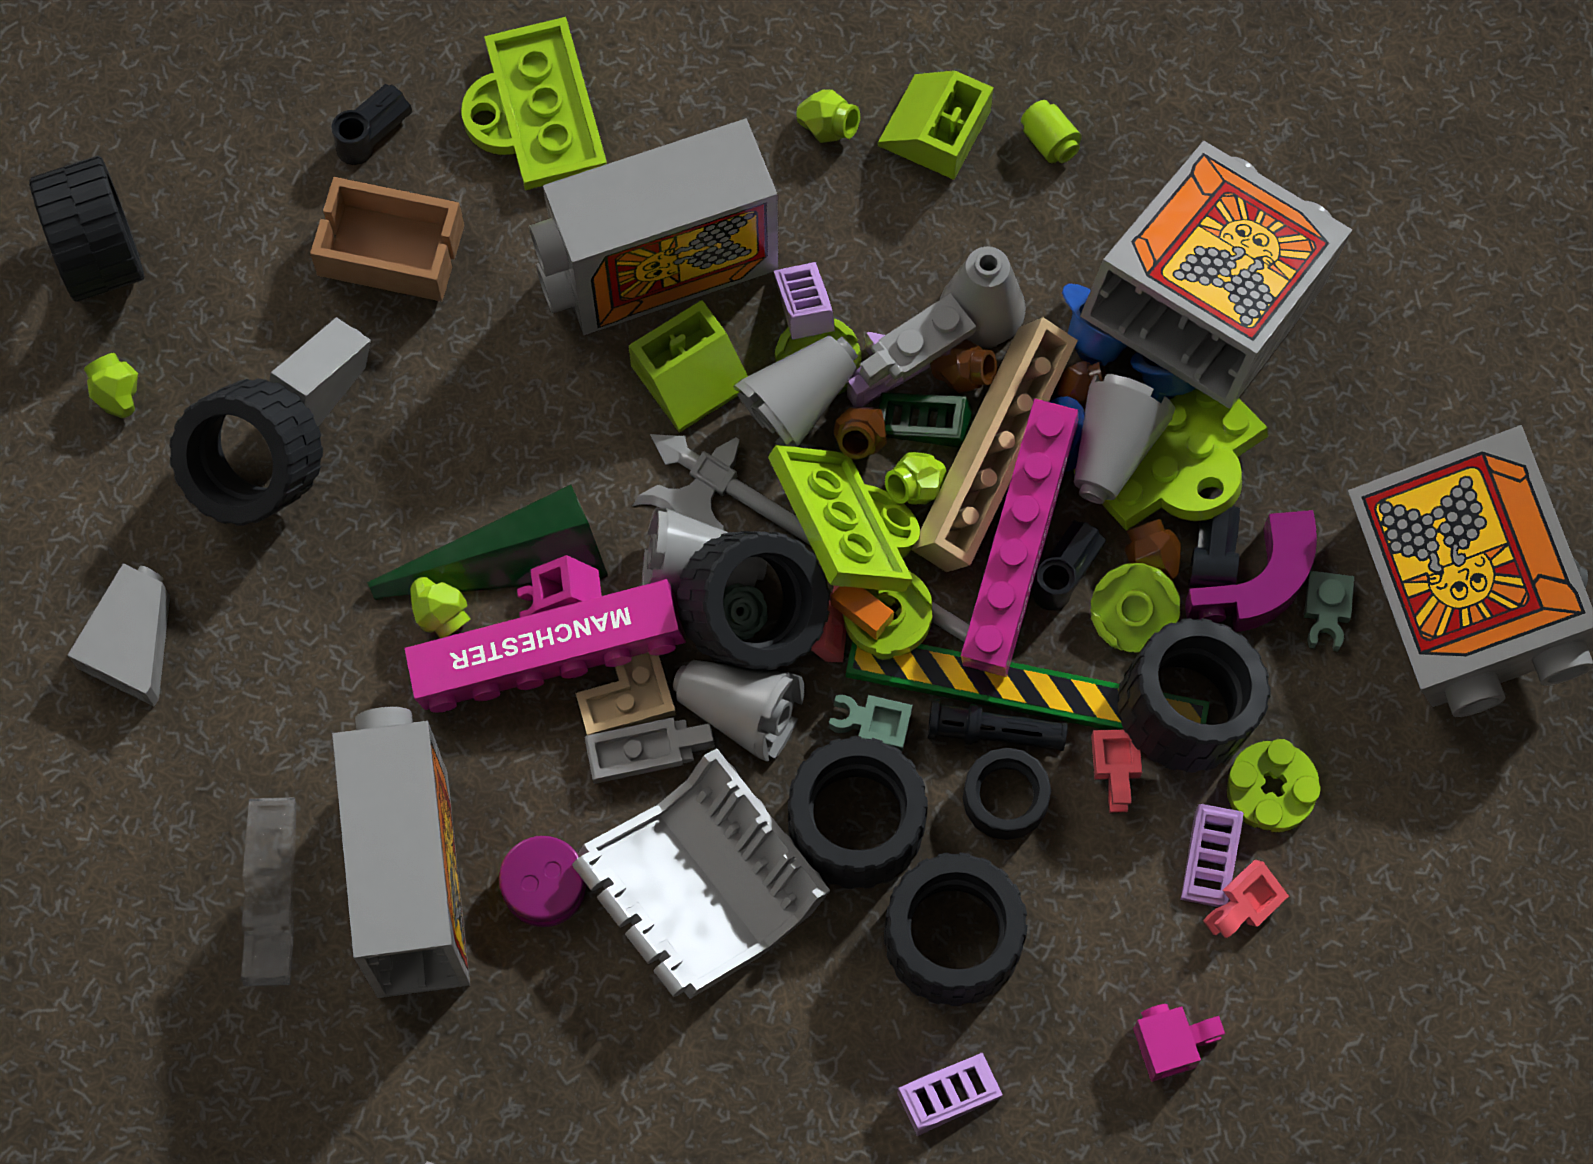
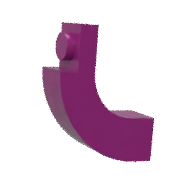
M1314 511L1269 514L1263 528L1267 551V566L1264 571L1251 581L1238 585L1189 589L1185 600L1187 619L1200 620L1202 618L1219 623L1224 621L1226 616H1231L1233 631L1241 632L1264 625L1283 613L1300 593L1314 562L1317 546Z

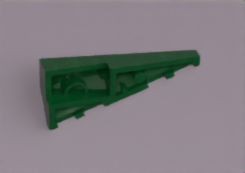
M570 484L367 583L374 600H383V597L411 595V586L420 577H427L435 584L443 582L460 592L521 587L524 584L532 583L530 569L566 555L598 569L600 579L608 577V573L588 520Z

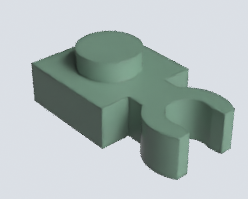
M1317 571L1309 572L1304 618L1317 619V623L1312 626L1308 634L1309 648L1315 649L1318 635L1320 633H1327L1333 638V651H1339L1344 641V633L1337 622L1349 623L1351 619L1354 576Z
M868 695L866 707L858 706L855 700L849 696H835L834 706L846 709L849 712V716L844 720L830 718L829 729L837 733H846L852 729L860 730L859 736L861 738L882 740L883 743L891 747L893 745L900 751H903L913 705Z

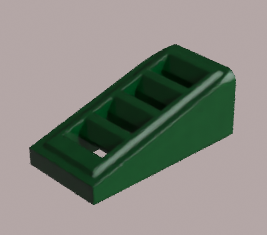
M881 392L879 409L882 410L887 438L961 447L970 429L972 407L966 397ZM895 406L903 407L900 425H892ZM913 409H920L917 426H910ZM931 411L938 412L935 427H928ZM949 414H954L952 428H947Z

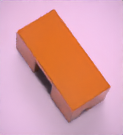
M839 586L831 595V605L875 640L885 631V627H888L893 621L894 611L864 588Z

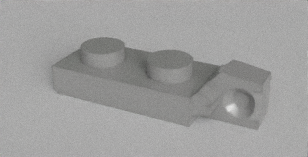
M950 293L879 339L871 347L874 354L860 363L861 370L859 374L869 387L889 374L894 380L900 377L905 380L972 336L976 331V325Z
M674 718L584 737L594 784L682 766L683 763L694 761L692 752L715 747L710 723L687 728L686 720L674 721Z

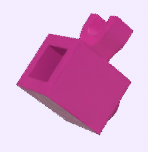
M567 555L530 569L532 586L527 585L517 589L519 598L526 601L533 600L528 610L519 612L520 618L602 596L599 570Z
M1168 1004L1157 1005L1142 1011V1019H1138L1133 1028L1151 1082L1195 1069L1201 1061L1197 1047L1221 1041V1036L1225 1035L1219 1016L1189 1026L1183 1007L1169 1010Z

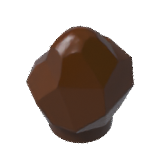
M965 339L931 362V371L936 379L944 381L957 393H967L981 388L982 385H990L997 371V361L993 351L982 350L977 344Z
M1082 361L1069 365L1063 371L1049 402L1057 397L1068 396L1078 400L1085 412L1089 385L1093 377L1098 375L1099 380L1104 381L1106 374H1108L1103 363L1100 361L1091 365L1090 362Z
M849 407L836 419L834 435L844 455L852 459H861L867 455L878 453L887 444L885 422L881 409Z
M1161 519L1127 531L1131 541L1125 548L1129 562L1144 563L1158 568L1174 581L1179 573L1181 542L1170 529H1164Z

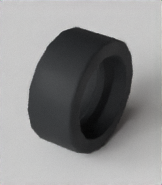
M1012 748L991 750L978 758L967 773L962 797L965 813L975 828L989 837L1003 840L1021 838L1035 830L1045 817L1050 800L1051 786L1048 774L1040 762L1025 751ZM1004 768L1017 770L1025 775L1032 784L1034 793L1033 802L1028 811L1022 816L1010 820L996 818L988 813L981 803L979 794L981 783L986 776L995 770Z

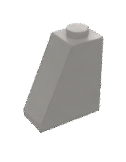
M336 317L275 368L270 374L269 382H277L285 386L291 393L298 395L302 399L303 404L311 410L315 423L319 426L366 368L371 340L357 329L350 327Z
M123 563L68 653V657L77 669L155 706L160 694L170 595L162 583L163 577L142 565L136 570Z

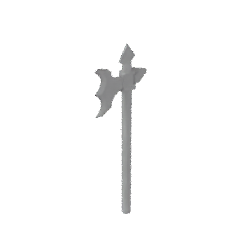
M650 434L665 465L678 462L691 470L689 474L695 480L690 485L680 489H668L661 485H656L638 495L632 506L651 504L659 508H667L724 530V526L715 518L712 512V499L715 492L721 496L728 493L810 545L797 516L736 479L738 477L737 471L733 470L736 464L740 439L735 437L717 447L712 455L705 451L698 455L687 448L685 436ZM932 602V622L965 642L969 624Z

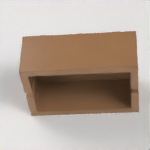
M333 177L323 209L326 220L320 219L310 252L317 276L443 302L452 270L451 259L455 260L464 229L460 203Z

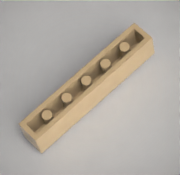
M1044 317L1018 328L920 530L919 539L912 548V551L945 572L971 565L1010 484L1034 398L1049 402L1078 341Z

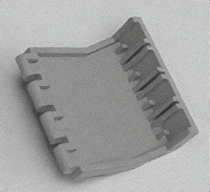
M717 748L705 754L689 778L658 805L585 843L578 853L580 857L572 864L591 891H595L602 886L605 890L598 895L597 899L620 928L631 922L633 926L625 935L647 964L657 959L662 962L653 971L671 995L676 997L685 992L689 999L761 957L807 919L830 892L820 874L810 866L794 846L792 839L783 832L767 812L764 804L755 797L739 777L736 769L728 763Z

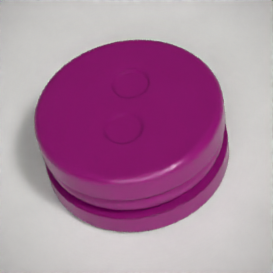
M535 836L516 844L505 856L499 871L500 890L510 912L520 921L537 927L558 925L572 917L580 908L587 887L586 883L572 866L574 861L579 858L577 852L566 842L550 836Z

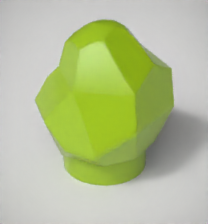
M821 90L808 97L797 107L796 117L801 126L807 128L820 143L843 138H852L859 127L860 110L858 106L848 104L835 91Z
M110 353L96 359L84 368L89 378L87 380L89 397L106 413L120 418H128L134 413L135 407L132 397L137 391L138 373L126 361L120 362L115 353Z
M909 452L900 459L893 470L887 472L885 476L886 490L896 503L927 504L937 497L940 487L947 476L946 467L941 461L935 459L933 455Z
M420 577L413 582L410 589L412 610L416 623L423 631L429 633L435 631L441 639L450 636L471 620L464 611V608L467 607V602L459 590L443 582L435 584L427 577Z

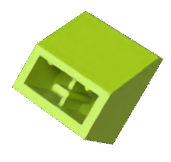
M957 71L915 74L881 135L878 146L954 180L991 112L994 87Z
M703 300L629 345L631 367L679 433L736 398L739 391L735 390L733 386L740 380L748 377L727 333Z

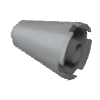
M981 247L974 250L945 286L940 297L942 299L951 293L976 325L975 333L968 337L967 340L977 344L981 349L997 347L998 344L1008 339L1010 340L1015 336L1018 328L1021 327L1024 321L1025 300L1007 256L1001 250L994 247Z
M827 336L740 380L733 387L739 391L737 394L739 399L762 428L766 427L772 434L777 432L780 436L775 441L777 445L798 447L857 370L853 361L858 358V355L843 337L836 341L833 337Z
M1106 374L1104 381H1100L1098 375L1093 377L1088 390L1074 476V484L1080 489L1079 495L1082 498L1093 503L1103 504L1105 500H1114L1171 422L1175 407L1168 398L1164 396L1161 404L1151 397L1153 388L1127 377Z
M655 508L647 533L651 538L648 550L645 549L642 585L667 579L675 595H677V590L681 583V574L690 562L689 559L694 552L699 551L704 546L703 544L710 539H716L721 534L728 532L667 508ZM760 557L745 559L733 570L725 588L737 583L754 587L757 580H764L767 561Z
M692 660L687 666H681L673 681V690L677 691L676 698L679 703L710 723V725L754 756L764 761H769L768 756L776 758L785 747L798 718L791 716L794 702L802 705L804 698L803 679L793 673L743 668L700 660Z

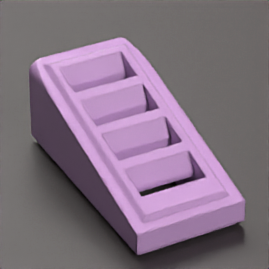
M816 262L774 270V278L792 340L835 331L832 307ZM811 285H812V287H808V288H803V289H798V290L790 291V290H792V289H797V288H802V287H806V286H811Z
M1205 804L1197 806L1194 814L1181 900L1215 907L1228 903L1229 898L1222 890L1233 878L1243 812ZM1211 824L1229 828V833L1204 829V825ZM1201 841L1226 845V852L1201 848ZM1198 860L1223 864V871L1198 867ZM1199 878L1220 882V890L1195 886L1194 879Z
M983 1053L899 1087L897 1092L917 1136L1003 1096ZM974 1068L986 1091L977 1095L967 1074V1071ZM958 1076L969 1098L962 1102L950 1080ZM939 1084H942L952 1105L945 1109L934 1089ZM924 1091L935 1112L929 1116L926 1115L917 1094Z

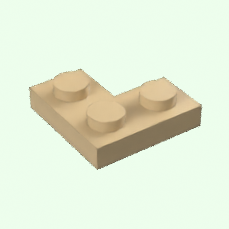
M645 653L633 656L629 663L615 667L619 681L575 693L587 735L654 722L676 715L659 655L654 656Z

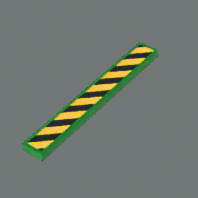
M852 641L846 669L847 678L1104 730H1124L1121 724V715L1118 714L1117 703L1119 702L1118 690L1120 686L1118 683L1014 662L1010 663L1007 677L963 666L962 652L920 644L917 648L904 655L882 660L876 658L871 653L865 652ZM1163 693L1168 703L1180 715L1191 721L1206 724L1210 702Z

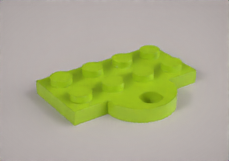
M566 17L484 36L493 73L481 77L470 86L463 98L461 108L464 128L471 141L479 148L493 154H516L525 190L541 187L606 165V157ZM480 111H490L495 114V119L487 125H478L472 120L474 115Z
M1197 388L1192 392L1177 395L1170 400L1175 407L1171 422L1114 500H1105L1102 505L1126 531L1160 508L1184 520L1202 521L1212 519L1231 508L1237 501L1242 489V471L1237 457L1268 437V427L1239 398L1229 409ZM1207 487H1216L1223 492L1215 499H1205L1199 495L1200 491Z
M775 445L768 458L829 584L841 587L905 592L913 578L902 558L910 553L920 536L918 521L911 510L905 504H899L892 500L887 491L864 484L852 458L847 457L841 452Z

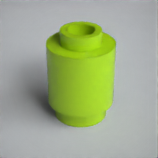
M1040 100L1031 105L1022 115L1021 124L1024 126V134L1049 163H1056L1057 161L1065 163L1078 153L1082 136L1057 105L1049 104L1047 100Z

